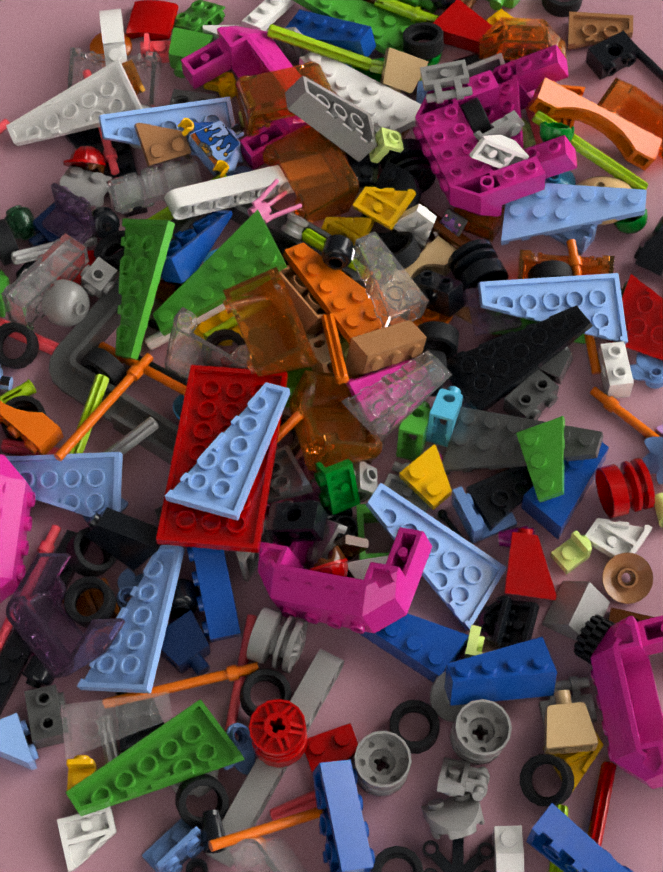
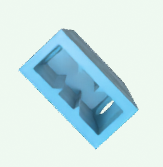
M449 386L447 390L439 389L429 414L427 442L448 447L460 408L462 407L463 395L458 387ZM440 419L447 420L446 425L441 424Z

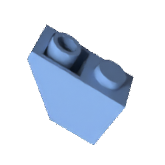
M17 713L0 719V757L34 770L37 769L35 759H38L39 756L34 743L29 744L27 735H30L31 732L26 719L21 721Z

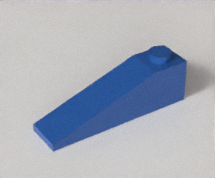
M219 210L212 212L194 222L193 229L175 233V239L170 241L161 278L166 282L183 284L200 267L232 217V211Z

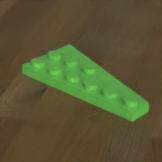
M122 218L125 236L121 237L124 256L120 260L118 294L122 295V303L118 305L117 314L121 315V322L116 331L115 355L118 357L138 360L175 223L169 220Z

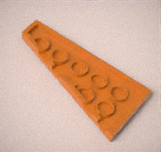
M304 242L284 250L283 257L324 312L334 315L336 327L349 345L352 337L407 321V319L344 272L329 268L323 262L322 256Z

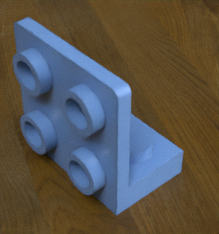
M462 486L452 490L451 503L472 544L517 525V521L511 512L496 527L489 531L482 516L476 510L471 495L465 493Z
M181 818L142 854V857L155 872H181L183 869L182 864L189 858L194 859L203 850V847L200 846L201 830L197 826L195 828L190 827Z

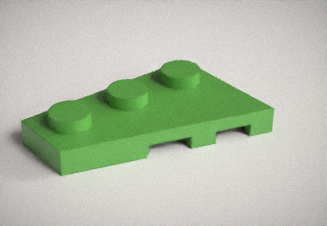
M564 416L516 433L540 503L564 495Z

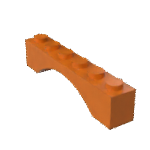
M546 77L536 88L528 108L534 113L541 110L552 119H571L592 126L613 142L627 162L643 170H646L656 160L662 139Z
M0 401V424L3 422L7 426V431L14 438L20 437L24 440L25 447L31 453L35 454L38 452L40 455H46L64 438L61 428L43 412L19 410Z

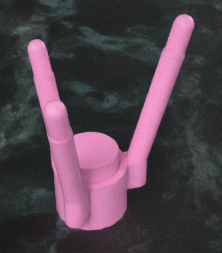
M275 179L252 202L253 206L247 212L250 217L258 209L267 224L272 219L302 208V204L291 206L270 215L272 212L270 207L287 195V191H283L268 203L263 201L279 183V180Z

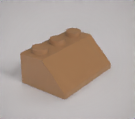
M290 265L260 282L257 286L262 291L263 297L277 309L280 317L288 315L295 321L303 338L309 334L315 335L323 329L321 317L326 313Z
M411 320L352 337L345 363L348 376L366 374L408 359L417 358L423 353L427 337Z

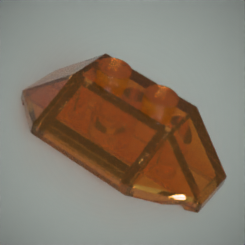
M501 17L479 39V58H488L502 53L503 59L516 60L553 45H557L566 58V45L545 19Z

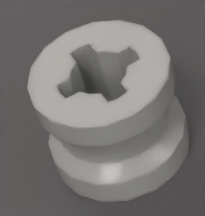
M289 212L287 215L288 220L286 224L282 225L281 230L301 240L302 231L308 226L309 222Z

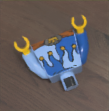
M189 118L181 120L177 126L184 128L182 135L187 136L190 133L189 147L213 176L221 172L219 177L223 178L226 173L235 170L240 158L239 149L241 144L238 139L244 136V131L239 124L228 129L222 121L214 123L192 122Z

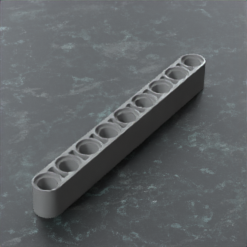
M322 649L316 654L290 700L303 713L307 732L344 665V660ZM282 726L274 729V733H277L278 730H283ZM257 758L222 820L226 835L255 827L288 766L280 768L268 766ZM246 841L226 847V850L223 852L206 853V855L231 868Z

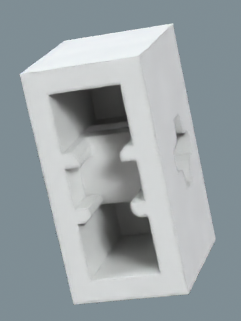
M624 341L600 344L598 358L605 394L614 398L630 397L634 381Z

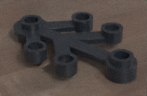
M464 837L452 840V864L439 851L438 844L433 840L426 841L423 844L422 853L426 858L431 859L443 872H474L484 861H489L493 857L494 847L488 842L481 843L477 853L465 864ZM432 845L436 851L433 854H429L425 848ZM484 847L489 848L491 854L484 856L480 850ZM433 868L424 870V872H437Z

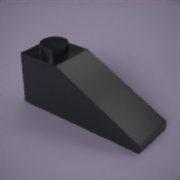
M663 230L645 242L643 247L639 246L634 256L637 259L635 262L637 266L660 277H663Z

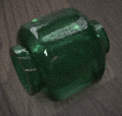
M16 205L6 211L4 220L15 239L22 238V240H28L34 236L33 220L35 218L28 207Z

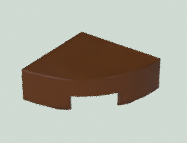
M160 280L156 291L158 301L163 304L178 289V285Z

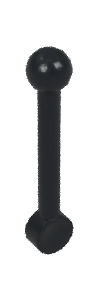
M443 509L439 510L438 517L443 519L452 531L463 537L447 517V512Z

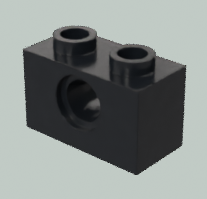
M622 31L588 48L585 63L601 80L607 76L614 75L625 67L632 66L636 62L639 48Z
M427 269L411 280L414 304L447 317L453 316L464 307L462 282Z
M314 500L271 503L266 530L275 542L323 541L327 513L320 502Z

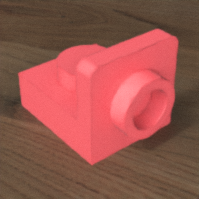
M144 33V41L140 42L141 55L145 54L146 63H170L169 48L171 40L150 41L149 33Z

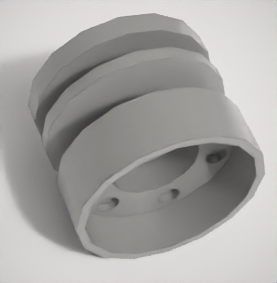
M264 607L257 617L249 639L247 659L265 664L269 657L273 655L272 667L277 669L282 664V671L290 673L299 660L305 646L307 621L299 619L295 625V617L289 616L284 625H281L282 612Z
M485 699L471 701L462 707L450 731L451 746L457 756L475 765L490 763L497 758L511 736L512 726L508 714L503 707L494 701ZM476 730L479 731L480 735H484L481 740H478L477 735H473Z
M376 731L365 736L357 746L353 762V768L356 769L358 776L357 783L359 787L368 794L375 796H388L398 791L406 782L412 762L410 749L401 737L392 732ZM382 761L385 762L386 765L385 768H383L380 772L376 769L377 764L379 765Z

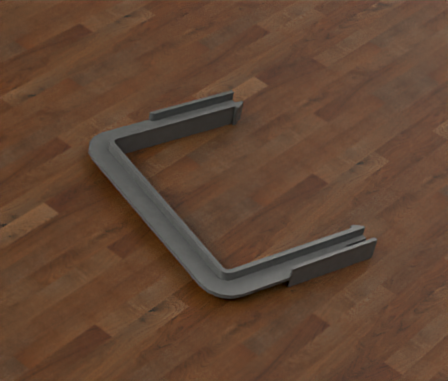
M248 203L223 210L232 211L233 215L230 219L242 225L249 218L247 210L253 205ZM270 207L271 210H272V212L270 213V215L273 214V213L279 212L278 210L274 209L273 207ZM210 213L182 220H170L175 223L171 241L175 239V233L193 229L194 222ZM288 214L272 219L266 224L274 241H279L287 249L304 242L322 256L320 250L309 245L302 238L301 240L294 238L281 230L282 225L286 224L288 220ZM310 222L306 227L324 238L331 236V234ZM355 248L353 249L354 257L381 274L380 262ZM349 267L340 269L368 290L371 284L368 282V278ZM119 277L115 280V285L108 295L104 293L88 311L86 317L70 331L50 357L49 372L53 383L62 392L84 406L96 374L83 367L81 360L93 347H99L101 342H105L120 325L121 315L117 314L118 305L122 303V295L118 294ZM109 382L102 401L115 388V386L110 384ZM124 392L102 417L111 422L113 428L123 435L128 434L147 418H154L159 428L141 441L139 445L171 465L178 426Z

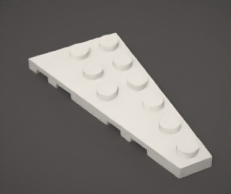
M314 52L299 57V65L322 87L370 113L375 134L381 127L402 133L415 126V116L421 106L420 103L340 61Z
M117 59L6 125L13 143L16 146H22L100 127L99 115L143 108L121 62Z

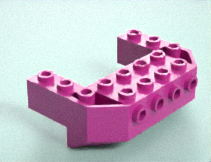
M240 26L217 28V40L181 59L182 70L194 90L230 69L233 70L244 87L250 90L260 109L271 122L240 140L241 155L254 170L309 138L311 126L289 111L285 92L301 76L274 40L267 36V31Z
M557 45L494 68L492 73L500 87L499 104L484 109L490 124L503 118L513 110L521 118V110L525 109L528 106V102L532 101L534 90L545 77L555 82L568 78L567 59ZM522 130L516 136L510 138L520 145L529 155V158L537 156L546 173L545 179L577 168L576 150L565 135L524 149ZM490 165L493 171L499 169L497 167Z
M489 70L469 77V83L462 84L463 88L471 86L473 95L466 96L462 100H456L455 98L436 104V102L427 103L425 96L415 116L413 132L415 138L419 140L423 154L427 157L431 170L436 175L440 188L449 204L478 215L498 217L502 215L503 204L545 190L546 173L537 156L495 171L492 170L489 164L469 156L478 141L473 135L474 133L462 111L461 105L476 97L479 99L483 109L499 104L500 87L493 73ZM454 86L441 89L442 91L453 90ZM434 90L427 92V94L434 93Z
M1 454L0 603L19 589L21 580L25 578L26 568L23 565V560L29 551V542L26 538L27 531H31L32 528L30 509L34 507L36 499L35 492L32 491L26 480L5 455Z
M400 527L386 564L370 562L365 577L362 580L305 569L304 564L307 551L314 541H273V544L261 542L258 573L270 599L279 608L284 617L302 618L312 624H318V622L326 623L335 629H340L341 627L350 628V630L359 634L364 632L376 633L407 615L433 546L423 531Z
M663 615L638 622L634 616H629L612 625L590 657L593 668L591 670V677L598 691L596 700L599 710L603 714L602 728L609 741L607 750L610 761L651 789L663 787V713L649 655L663 652Z

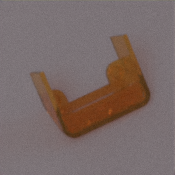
M616 77L597 105L661 138L662 142L658 156L663 159V104L637 86Z

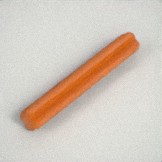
M332 313L323 314L321 320L337 384L341 385L342 383H347L349 377L334 315Z

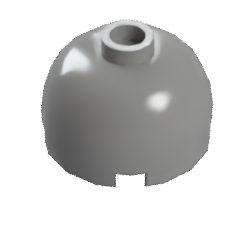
M66 279L56 280L52 283L55 285L51 290L47 289L44 293L42 311L52 324L63 327L75 326L88 314L90 308L89 296L86 290L76 282Z

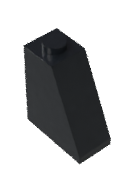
M106 508L100 514L96 512L87 524L90 528L85 536L133 571L157 552L161 544L156 542L158 527L110 508Z

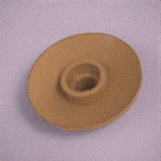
M620 553L606 563L602 573L603 587L606 593L617 602L624 604L636 603L644 599L650 592L653 585V572L649 563L643 557L634 553ZM624 573H628L630 576L629 581L626 583L622 581Z

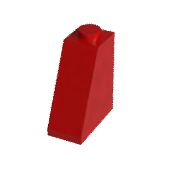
M456 0L433 22L443 30L444 44L481 54L485 49L489 50L496 42L495 35L497 29L461 0Z
M518 528L517 532L511 533L504 593L556 600V591L538 535H532L533 529Z

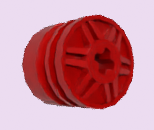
M635 458L630 462L623 461L620 469L615 464L596 469L595 483L598 497L604 512L610 519L629 514L630 508L634 512H639L642 508L646 510L654 507V486L649 470L642 459Z
M274 699L268 700L256 708L251 715L249 731L253 751L259 760L268 766L277 768L290 766L297 762L306 751L308 742L305 717L299 707L287 700ZM279 726H282L283 730H278L277 733H274L273 728L278 729Z

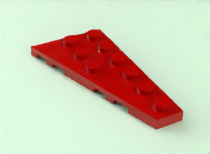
M631 274L622 296L628 343L625 344V347L663 361V298Z

